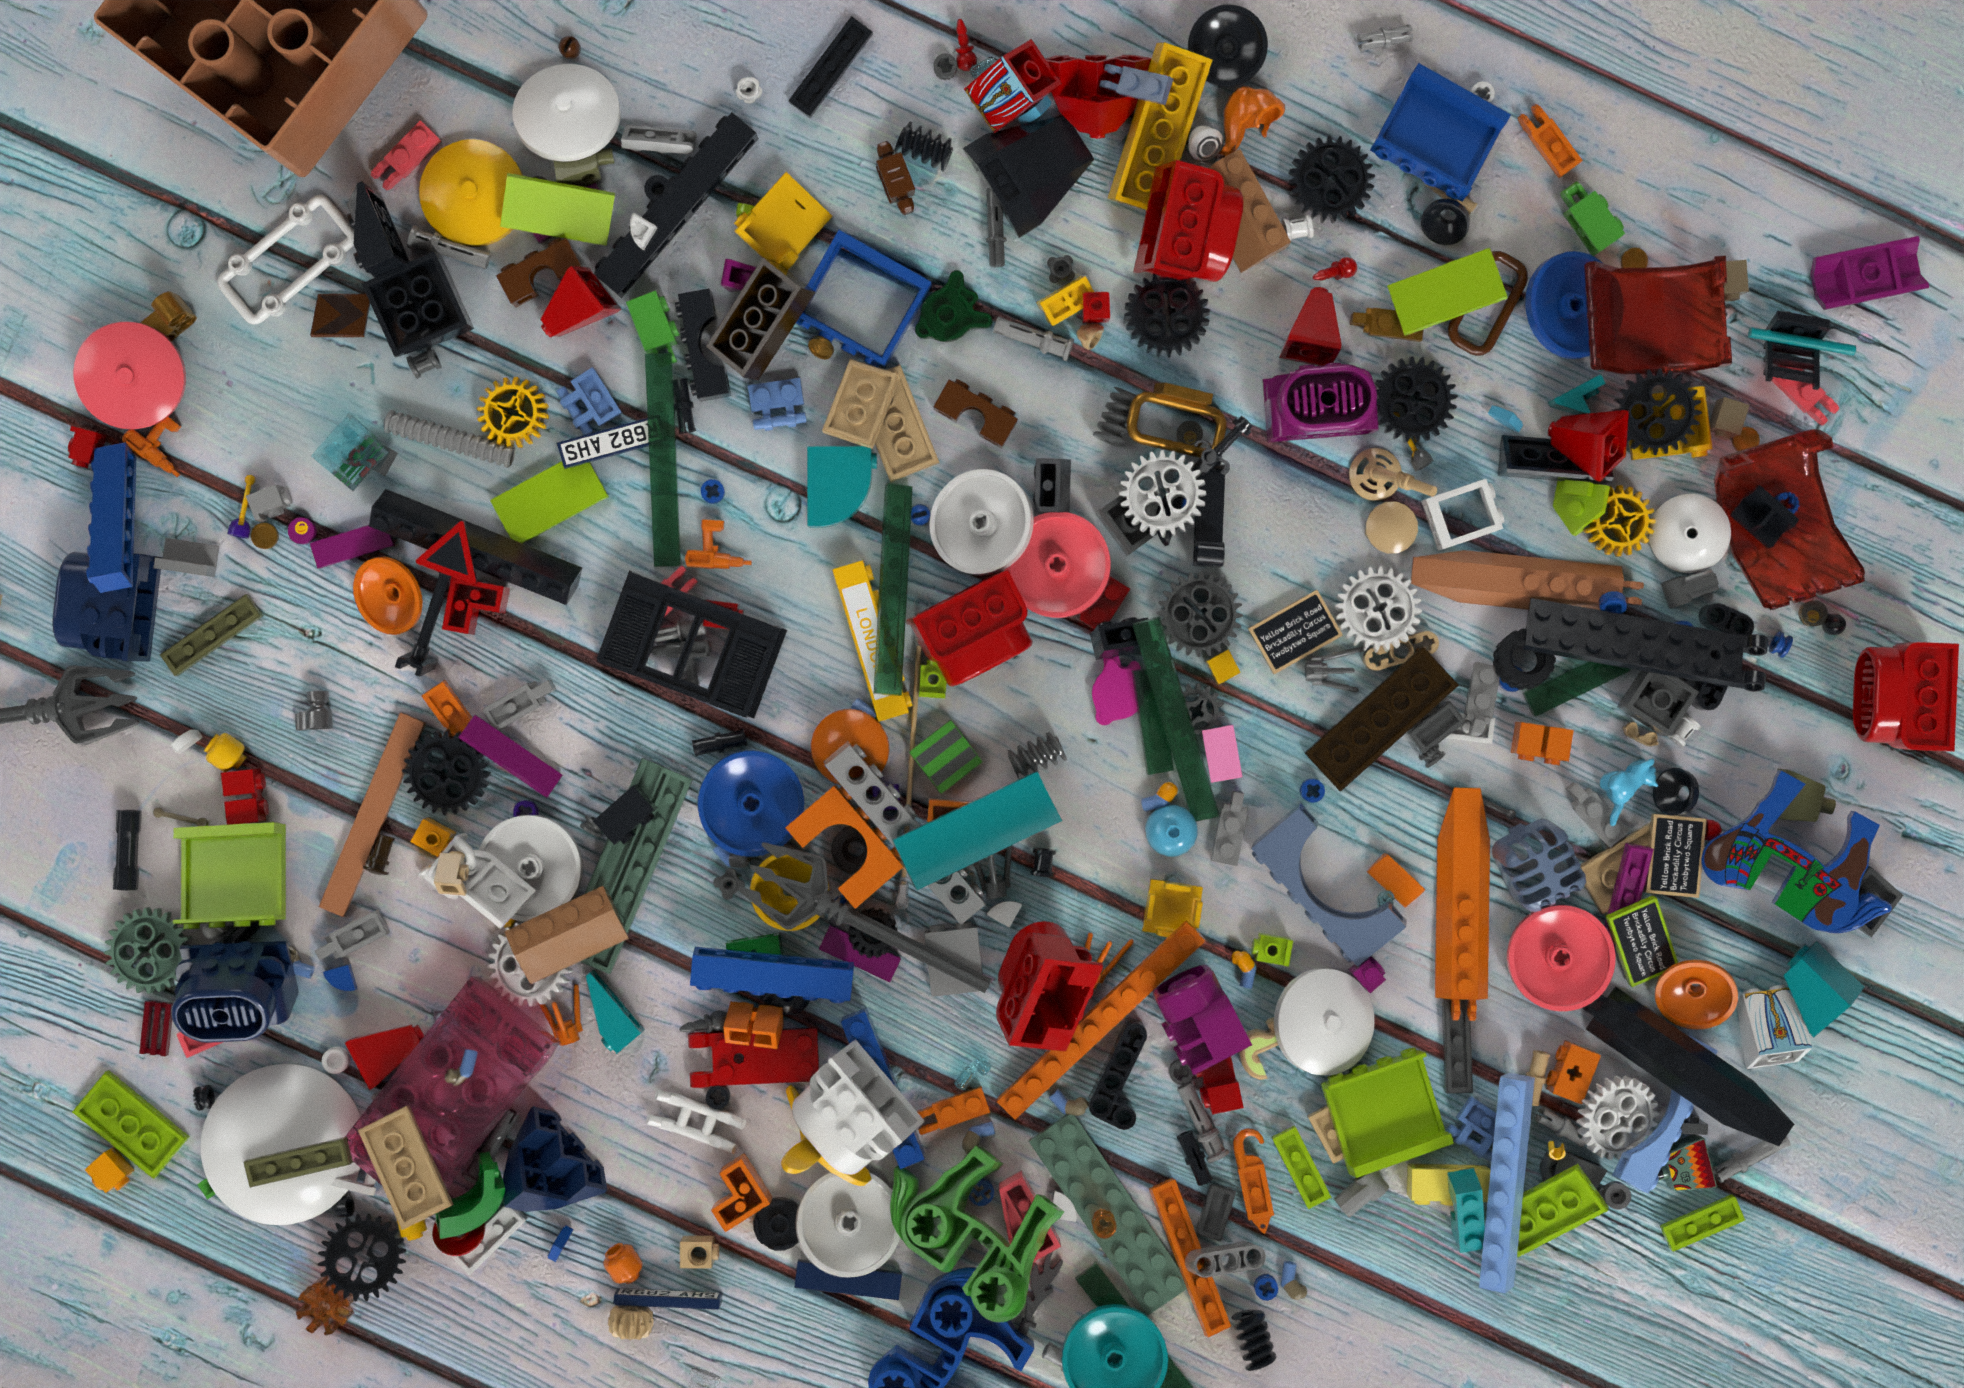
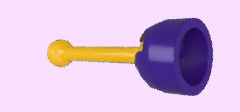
M253 475L245 477L246 488L240 516L230 522L227 532L230 536L249 539L250 525L244 519L248 505L246 495L250 494L251 486L256 481Z

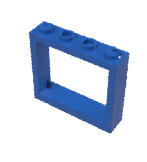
M838 230L807 285L812 290L818 291L841 248H844L918 290V293L882 356L806 314L805 312L814 296L796 324L807 330L811 326L819 331L818 336L826 338L831 343L833 339L841 343V349L850 355L855 356L858 353L865 357V363L875 367L881 366L886 368L931 289V281Z

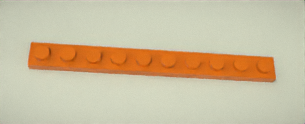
M1187 920L1182 923L1079 1021L1066 1052L1046 1051L997 1098V1103L1016 1120L1205 942V938Z

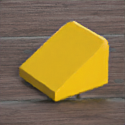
M1229 649L1205 661L1217 685L1241 673Z

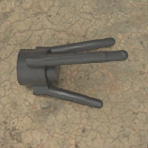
M1363 646L1323 656H1312V660L1305 661V680L1312 681V685H1322L1358 692L1359 689L1357 687L1322 680L1327 679L1328 674L1354 673V668H1328L1327 663L1322 662L1364 651Z
M1012 845L1006 848L1003 879L1002 874H996L993 854L988 856L990 875L986 879L979 861L974 863L981 883V889L986 891L988 899L1007 896L1006 888L1011 887L1009 876Z

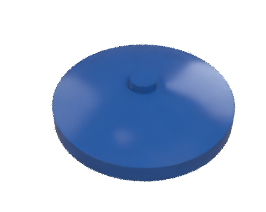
M1570 251L1545 260L1530 278L1525 297L1526 315L1533 334L1547 350L1563 358L1580 359L1599 353L1612 342L1621 324L1623 303L1618 283L1612 272L1603 262L1587 253Z
M758 750L738 751L719 760L705 775L698 793V813L707 835L722 849L740 856L753 857L768 854L769 852L761 845L764 842L777 846L785 845L793 837L785 827L804 812L803 789L794 771L775 755Z

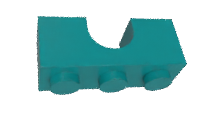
M1470 1168L1448 1172L1449 1194L1454 1207V1211L1450 1212L1451 1230L1459 1252L1464 1253L1483 1249L1485 1232L1483 1190L1475 1170Z

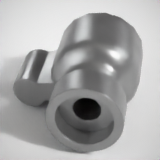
M329 691L307 692V702L310 703V708L295 714L296 731L333 728L332 710L326 706V703L329 701Z

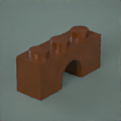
M558 238L551 241L545 250L530 252L524 257V261L516 265L515 263H510L501 269V273L496 275L507 298L515 308L539 296L534 286V279L538 272L545 269L553 270L561 281L570 266L583 267L567 238L563 240Z
M949 379L934 404L933 410L956 423L963 412L967 410L979 411L985 420L979 436L1002 449L1018 422V418L1014 417L1016 412L1004 405L998 408L991 404L992 398L981 392L978 395L968 390L970 386L959 379H956L955 382Z

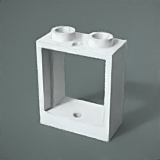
M1487 479L1421 501L1438 551L1503 529L1504 517L1501 509L1495 506L1493 498H1496L1493 485L1487 482ZM1479 488L1491 526L1451 539L1438 502Z

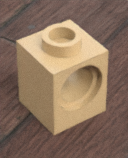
M715 1236L682 1237L680 1241V1268H712L715 1260H719V1244H715ZM695 1247H702L706 1250L707 1255L698 1257L694 1254L693 1249Z

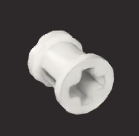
M1305 215L1304 218L1291 221L1288 219L1282 220V226L1290 241L1296 238L1307 237L1309 239L1313 237L1314 232L1310 215Z
M1684 714L1671 736L1667 737L1678 746L1684 747L1688 737L1694 730H1699L1701 726L1689 715Z

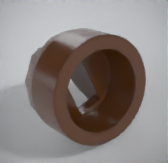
M566 36L560 40L558 47L563 57L574 59L579 56L581 46L576 38ZM569 41H573L565 52L564 49Z

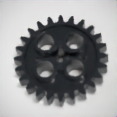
M1328 135L1325 143L1319 137L1316 139V147L1308 142L1306 145L1307 152L1300 149L1298 155L1301 159L1294 158L1292 164L1297 168H1292L1288 172V174L1295 177L1288 181V185L1295 186L1290 192V196L1298 195L1299 198L1294 203L1295 206L1303 203L1304 207L1301 213H1305L1308 210L1312 211V220L1318 214L1320 215L1321 223L1327 217H1330L1331 223L1334 224L1337 216L1344 222L1347 219V212L1354 217L1357 214L1355 207L1362 210L1365 207L1362 200L1368 201L1371 198L1365 191H1372L1374 185L1368 183V181L1373 180L1375 174L1367 173L1373 164L1364 163L1368 154L1361 156L1358 154L1361 149L1360 145L1353 150L1351 148V139L1344 145L1342 144V136H1339L1336 143L1332 141L1331 135ZM1327 155L1334 157L1336 166L1326 165L1324 157ZM1313 164H1317L1319 169L1314 168ZM1344 174H1353L1356 178V183L1348 184L1344 180ZM1309 175L1317 177L1319 185L1315 187L1310 186L1306 181V177ZM1332 175L1335 176V181L1329 184L1327 179ZM1343 190L1348 191L1349 196H1346ZM1326 194H1336L1339 199L1338 203H1329Z
M1153 274L1151 282L1144 277L1142 280L1143 287L1137 284L1134 286L1136 294L1129 293L1128 295L1130 302L1125 303L1124 309L1129 312L1124 313V320L1130 321L1126 324V330H1134L1130 336L1131 340L1139 337L1138 347L1146 344L1148 345L1146 353H1150L1154 348L1156 349L1157 357L1161 355L1163 350L1166 351L1168 358H1170L1172 350H1175L1180 356L1182 354V347L1191 351V342L1199 344L1200 338L1198 335L1205 336L1206 329L1204 327L1209 325L1210 320L1205 317L1209 316L1210 309L1203 308L1208 304V299H1200L1204 291L1203 289L1194 290L1196 287L1195 281L1188 285L1186 284L1187 279L1181 281L1168 277L1159 279L1156 274ZM1165 292L1168 294V314L1171 316L1169 321L1171 336L1169 337L1166 336V316L1163 313L1165 307L1163 293ZM1181 297L1186 303L1184 305H1177L1173 302V299ZM1153 298L1158 300L1160 304L1153 307L1148 305L1146 301ZM1182 322L1188 328L1180 331L1175 328L1174 324ZM1150 324H1157L1161 327V330L1152 332L1148 326Z
M1411 356L1406 364L1401 358L1398 360V368L1391 363L1388 365L1390 373L1384 370L1380 373L1384 380H1376L1374 382L1379 387V390L1376 389L1377 413L1381 416L1378 425L1384 423L1387 425L1384 430L1385 434L1393 430V439L1403 435V442L1406 443L1409 441L1410 436H1412L1414 443H1418L1421 435L1425 441L1430 440L1429 432L1435 437L1440 434L1438 427L1441 429L1448 427L1444 419L1452 420L1454 418L1449 413V410L1457 409V406L1452 404L1451 400L1456 399L1458 395L1450 394V390L1456 385H1447L1446 381L1451 375H1441L1443 366L1437 370L1433 369L1435 361L1432 360L1428 365H1425V359L1421 357L1415 363L1414 357ZM1399 378H1404L1408 381V391L1399 389L1397 385ZM1425 383H1430L1434 386L1435 393L1433 396L1425 394L1423 390ZM1391 394H1396L1404 398H1409L1415 394L1416 400L1436 402L1437 405L1432 406L1430 404L1419 402L1413 406L1411 400L1394 399L1391 397ZM1394 404H1399L1403 407V417H1397L1393 414L1392 407ZM1420 409H1425L1429 412L1430 419L1428 422H1423L1419 419L1418 413Z
M1657 368L1653 376L1651 370L1646 369L1645 378L1636 373L1635 383L1631 380H1626L1625 382L1629 388L1627 390L1618 389L1623 397L1622 399L1614 398L1613 401L1620 405L1619 408L1612 409V411H1629L1627 442L1633 440L1631 449H1636L1641 445V453L1645 454L1650 447L1652 455H1657L1658 448L1661 449L1663 454H1668V446L1678 450V441L1687 444L1685 435L1695 434L1690 427L1691 425L1700 424L1694 419V416L1702 414V411L1695 410L1694 406L1700 404L1701 400H1693L1692 397L1698 391H1688L1691 381L1681 383L1682 374L1672 378L1673 370H1667L1663 376L1662 369ZM1657 385H1660L1664 391L1662 398L1659 400L1653 399L1651 394L1652 389ZM1672 394L1675 395L1671 402L1659 410L1660 417L1653 416L1646 422L1643 428H1638L1641 422L1654 413L1653 406L1661 407ZM1636 404H1640L1643 407V415L1638 419L1631 415V409ZM1674 405H1679L1682 413L1678 419L1674 420L1670 416V409ZM1654 423H1658L1662 430L1661 434L1656 438L1651 437L1649 429Z
M447 729L444 736H442L441 732L436 730L434 738L427 733L424 735L425 742L418 739L415 742L417 748L411 747L408 750L413 757H406L404 759V762L410 766L402 769L403 773L409 774V777L405 778L403 783H411L412 785L407 793L416 792L417 795L413 801L416 802L422 799L424 801L423 809L429 804L432 805V813L441 808L442 814L446 815L449 808H451L455 815L459 812V806L464 811H467L469 808L468 802L475 805L478 802L476 796L482 797L485 794L481 788H487L489 782L483 778L491 775V772L484 770L490 762L482 761L481 758L484 756L482 753L477 752L472 746L458 738L461 731L452 736L451 730ZM432 751H440L444 757L443 761L434 760ZM463 758L467 760L469 769H461L457 764V759ZM426 763L432 768H426L424 764ZM445 767L449 768V777L444 776L445 771H443V769ZM424 776H433L436 785L430 786L426 784ZM460 776L469 777V781H466L464 778ZM450 783L458 784L461 787V793H453L450 790Z
M369 1213L365 1221L361 1220L359 1214H356L355 1222H351L346 1217V1226L342 1227L339 1223H336L338 1231L336 1233L327 1232L331 1240L321 1242L327 1249L326 1251L318 1252L319 1255L325 1257V1260L319 1262L318 1266L326 1267V1270L320 1276L330 1277L325 1285L328 1287L335 1284L334 1294L344 1290L343 1299L345 1300L350 1293L353 1294L354 1302H357L362 1294L365 1301H368L369 1293L372 1292L376 1298H379V1289L382 1288L384 1291L389 1292L387 1283L397 1284L398 1282L393 1277L394 1274H403V1271L397 1267L398 1264L406 1263V1260L399 1258L400 1254L407 1252L406 1249L398 1248V1245L404 1239H395L394 1237L399 1230L389 1231L390 1221L382 1226L381 1216H378L375 1222L371 1221V1214ZM352 1233L362 1234L363 1242L359 1247L353 1248L349 1246L348 1238ZM369 1235H373V1241L366 1254L370 1259L368 1262L363 1261L356 1279L352 1281L351 1276L358 1264V1259L355 1258V1255L363 1252ZM378 1242H384L388 1246V1252L383 1257H376L373 1254V1247ZM342 1258H349L352 1262V1267L347 1273H340L337 1270V1263ZM372 1267L377 1271V1277L373 1282L366 1283L362 1279V1272L366 1268Z

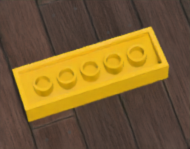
M1166 42L1156 43L1148 72L1173 78L1166 105L1138 100L1108 199L1143 210L1147 209L1155 167L1175 160H1181L1213 59Z

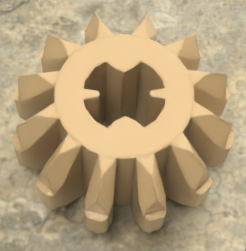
M616 1305L612 1308L610 1317H608L609 1332L612 1336L620 1337L621 1340L629 1339L630 1341L632 1339L640 1340L648 1337L654 1322L653 1311L646 1306Z

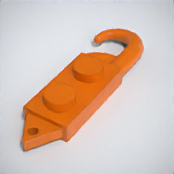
M1246 1128L1236 1134L1233 1141V1149L1248 1221L1252 1220L1261 1232L1265 1234L1270 1218L1274 1216L1263 1161L1258 1156L1245 1155L1243 1145L1244 1139L1248 1136L1256 1137L1260 1144L1264 1143V1139L1259 1131Z

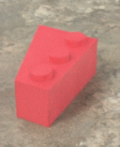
M1022 1170L999 1183L1009 1244L1012 1243L1036 1196ZM1053 1226L1048 1230L1044 1243L1038 1250L1033 1262L1061 1247L1060 1238Z

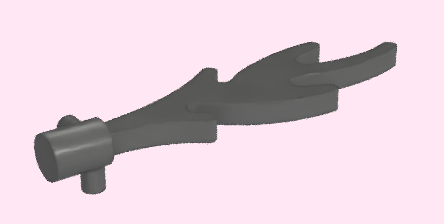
M1053 1252L1046 1255L1042 1273H1038L1036 1263L1033 1265L1031 1286L1035 1299H1030L1027 1294L1025 1318L1021 1319L1017 1330L1022 1334L1027 1335L1030 1327L1036 1328L1037 1323L1030 1320L1042 1301L1053 1293V1288L1045 1290V1287L1054 1280L1063 1264V1260L1059 1259L1053 1268L1050 1267Z

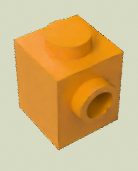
M427 817L423 818L410 842L439 857L440 853L449 845L457 832Z
M115 1147L102 1153L84 1169L91 1176L95 1187L103 1190L105 1193L114 1188L119 1191L130 1181L128 1176L135 1171Z

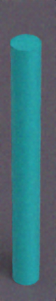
M1750 327L1748 332V338L1854 356L1856 352V345L1754 327Z

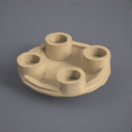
M1396 501L1384 502L1376 506L1366 521V537L1377 550L1387 554H1397L1408 549L1415 541L1418 533V521L1414 512L1406 505Z

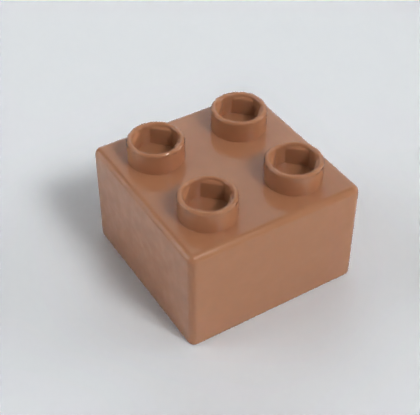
M104 0L94 14V21L296 176L306 177L425 22L428 13L419 0Z

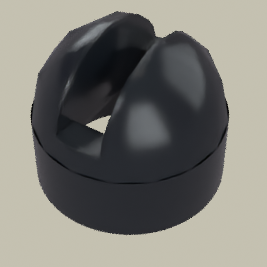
M1830 614L1823 619L1822 628L1829 635H1838L1845 630L1846 621L1839 614ZM1840 621V626L1830 628L1831 622Z
M343 1196L332 1206V1211L337 1217H351L354 1214L355 1204L352 1196Z

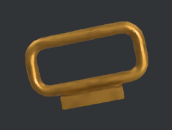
M1164 382L1155 383L1153 392H1142L1135 396L1129 408L1127 431L1132 440L1139 444L1201 458L1202 452L1207 448H1198L1194 445L1140 433L1137 423L1141 405L1145 402H1150L1214 418L1216 429L1211 445L1212 449L1224 439L1227 421L1219 409L1209 406L1212 403V393Z

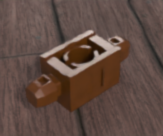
M888 141L877 144V153L880 160L876 161V169L889 203L898 202L897 206L903 215L914 212V203L912 198L909 197L915 195V187L902 153L894 154V150Z

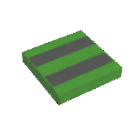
M951 720L909 751V754L940 794L983 762Z

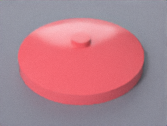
M117 322L99 328L83 342L74 362V384L80 400L97 419L117 428L142 429L162 422L177 408L185 391L186 370L177 347L162 332L142 323Z
M1048 512L1034 517L1033 531L1027 548L1020 558L1005 570H1009L1027 609L1045 617L1066 618L1082 613L1101 597L1109 581L1111 559L1103 536L1089 521L1068 512Z
M1570 905L1545 906L1541 908V911L1532 912L1527 915L1513 931L1507 949V965L1516 988L1529 1001L1552 1011H1573L1591 1004L1606 990L1615 969V948L1605 926L1589 912Z

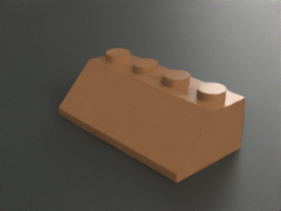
M1241 149L1208 167L1222 175L1224 184L1239 188L1243 195V214L1233 255V260L1240 273L1288 248L1291 241Z
M604 886L504 931L512 952L530 984L629 939L609 891Z

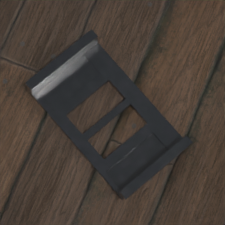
M629 570L599 650L597 662L739 716L755 719L787 630L640 576V574ZM668 606L695 616L673 675L646 666ZM703 619L730 629L708 689L681 679Z

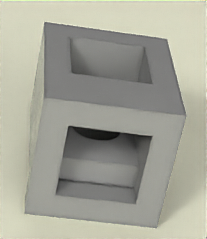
M276 484L246 495L254 519L259 522L268 521L267 515L269 518L283 514V509L290 507V504L293 503L289 491L284 489L283 486Z

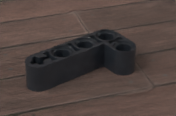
M1223 464L1214 467L1204 477L1205 485L1199 488L1205 490L1207 495L1199 497L1200 500L1205 502V506H1197L1201 516H1195L1193 566L1222 567L1224 565L1225 544L1222 541L1225 475L1221 474L1225 467Z
M1708 604L1699 611V621L1709 629L1744 636L1752 635L1754 631V622L1751 617L1724 604ZM1712 609L1717 610L1719 614L1716 622L1710 619ZM1736 620L1741 621L1743 626L1740 633H1737L1734 629ZM1710 653V656L1713 659H1719V655L1717 653ZM1696 681L1693 688L1699 691L1691 705L1698 710L1709 711L1716 709L1720 705L1728 686ZM1706 685L1715 686V689H1711L1712 687H1707ZM1703 694H1706V698L1709 699L1708 703H1705V700L1702 698Z
M1135 1019L1129 1020L1123 1025L1088 1097L1089 1111L1094 1117L1122 1130H1127L1134 1126L1136 1123V1113L1131 1104L1118 1097L1147 1039V1031L1143 1023ZM1136 1027H1138V1031L1141 1035H1135L1131 1041L1132 1046L1135 1047L1133 1049L1131 1046L1128 1045L1131 1039V1035L1128 1031L1135 1030ZM1118 1052H1129V1060L1124 1063L1118 1062L1116 1060ZM1113 1074L1119 1078L1118 1083L1114 1086H1107L1104 1083L1108 1075ZM1098 1098L1107 1101V1106L1102 1110H1097L1093 1107V1102ZM1128 1110L1131 1113L1130 1118L1127 1121H1119L1117 1119L1119 1111Z

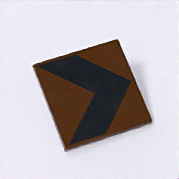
M318 294L310 336L365 337L370 308L367 295Z

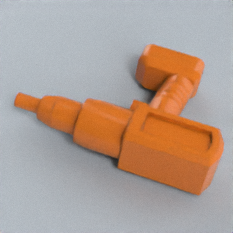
M168 416L162 422L154 425L146 437L135 429L125 432L122 442H126L133 451L153 466L160 467L165 472L172 473L176 477L180 476V473L175 470L173 464L167 460V456L158 449L161 444L158 438L166 428L170 432H178L182 427L180 424Z
M702 519L703 551L688 550L685 555V562L689 568L730 569V567L752 565V561L731 556L727 553H718L719 546H713V532L724 530L725 522L720 520Z

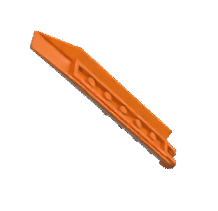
M1453 788L1437 838L1435 998L1451 999L1452 1020L1460 1019L1459 1000H1467V1017L1469 1021H1475L1477 1014L1476 1000L1488 999L1490 837L1481 788Z

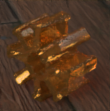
M328 1276L320 1277L298 1297L299 1301L303 1300L306 1303L296 1311L297 1318L300 1320L304 1316L312 1314L314 1316L313 1321L306 1327V1330L310 1333H314L322 1325L321 1321L323 1320L324 1335L333 1334L354 1313L353 1310L349 1311L343 1307H349L354 1302L353 1294L350 1293L346 1300L343 1299V1296L339 1297L338 1293L334 1294L333 1291L336 1285H331V1290L325 1285ZM325 1302L324 1305L328 1303L330 1308L327 1309L328 1306L324 1308L322 1303Z

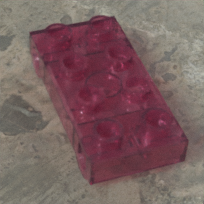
M471 976L346 1134L353 1162L381 1184L358 1130L409 1105L448 1190L459 1171L532 1078L546 1065L561 1042L517 1006L509 1002L506 997H502L501 993L481 977ZM465 1049L477 1051L478 1055L473 1074L460 1085L453 1086L452 1083H447L445 1081L446 1071L451 1068L457 1070L461 1066Z

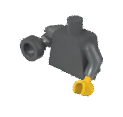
M1554 1141L1548 1142V1151L1539 1164L1542 1182L1579 1164L1609 1207L1620 1210L1628 1206L1631 1201V1192L1627 1186L1618 1181H1612L1606 1185L1600 1184L1607 1169L1598 1163L1565 1151L1564 1143H1561V1146L1558 1148L1554 1146Z

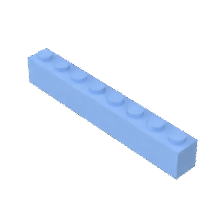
M1507 1073L1501 1076L1499 1081L1479 1288L1500 1293H1506L1514 1287L1535 1077Z

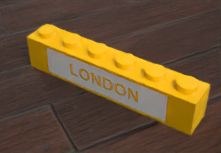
M862 560L832 569L878 722L909 713L908 707L913 706L909 691L903 692L901 682L905 681L901 666L896 667L893 659L894 656H897V651L893 640L888 642L885 631H889L890 628L886 615L880 616L878 606L882 605L878 590H872L870 581L875 579L870 564L865 566Z

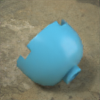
M1169 804L1168 806L1155 809L1149 815L1145 825V832L1149 845L1158 854L1176 857L1188 852L1195 844L1198 836V827L1194 816L1186 808L1176 804Z

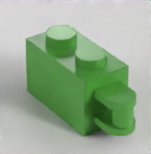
M1577 181L1560 192L1561 198L1569 208L1563 215L1592 256H1595L1625 235L1621 220L1611 214L1608 209V202L1601 194L1598 195L1596 191H1593L1588 195ZM1576 194L1581 200L1578 203L1572 198Z
M655 290L627 301L626 304L645 352L648 355L654 353L659 368L677 362L672 346L678 344L676 336L680 334L675 321H669L666 314L667 311H670L665 296L660 297ZM667 348L669 353L660 357L659 351Z

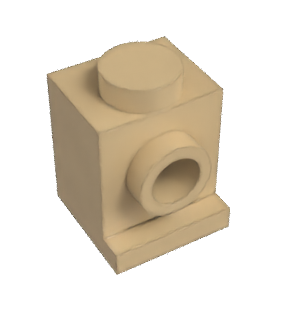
M462 852L440 853L434 878V884L439 894L466 896L467 890L463 881L468 879L469 866L465 864V854Z

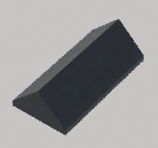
M1502 435L1498 476L1554 481L1574 480L1591 482L1593 484H1606L1613 481V471L1601 482L1594 480L1588 473L1552 446L1551 439Z

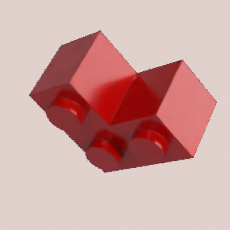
M451 577L442 630L475 635L479 609L506 614L510 588L482 582L471 584Z
M1231 1056L1196 1074L1197 1078H1202L1203 1087L1199 1088L1201 1101L1205 1108L1210 1109L1212 1115L1244 1108Z

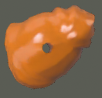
M1242 86L1236 89L1229 96L1224 109L1225 143L1220 153L1226 157L1235 152L1244 138L1245 130L1253 127L1259 128L1260 124L1264 125L1261 135L1266 138L1271 123L1283 116L1286 110L1285 104L1268 89H1254L1250 86Z

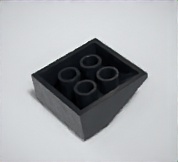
M363 181L357 183L347 203L350 211L347 214V218L354 229L353 244L357 251L353 255L359 268H364L367 273H371L375 278L410 261L383 197Z
M435 251L362 283L394 357L451 340L474 329L444 260Z

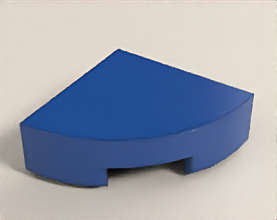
M351 964L323 972L326 980L339 990L353 991L358 989Z
M567 1225L563 1226L547 1255L548 1259L554 1262L557 1261L574 1229Z

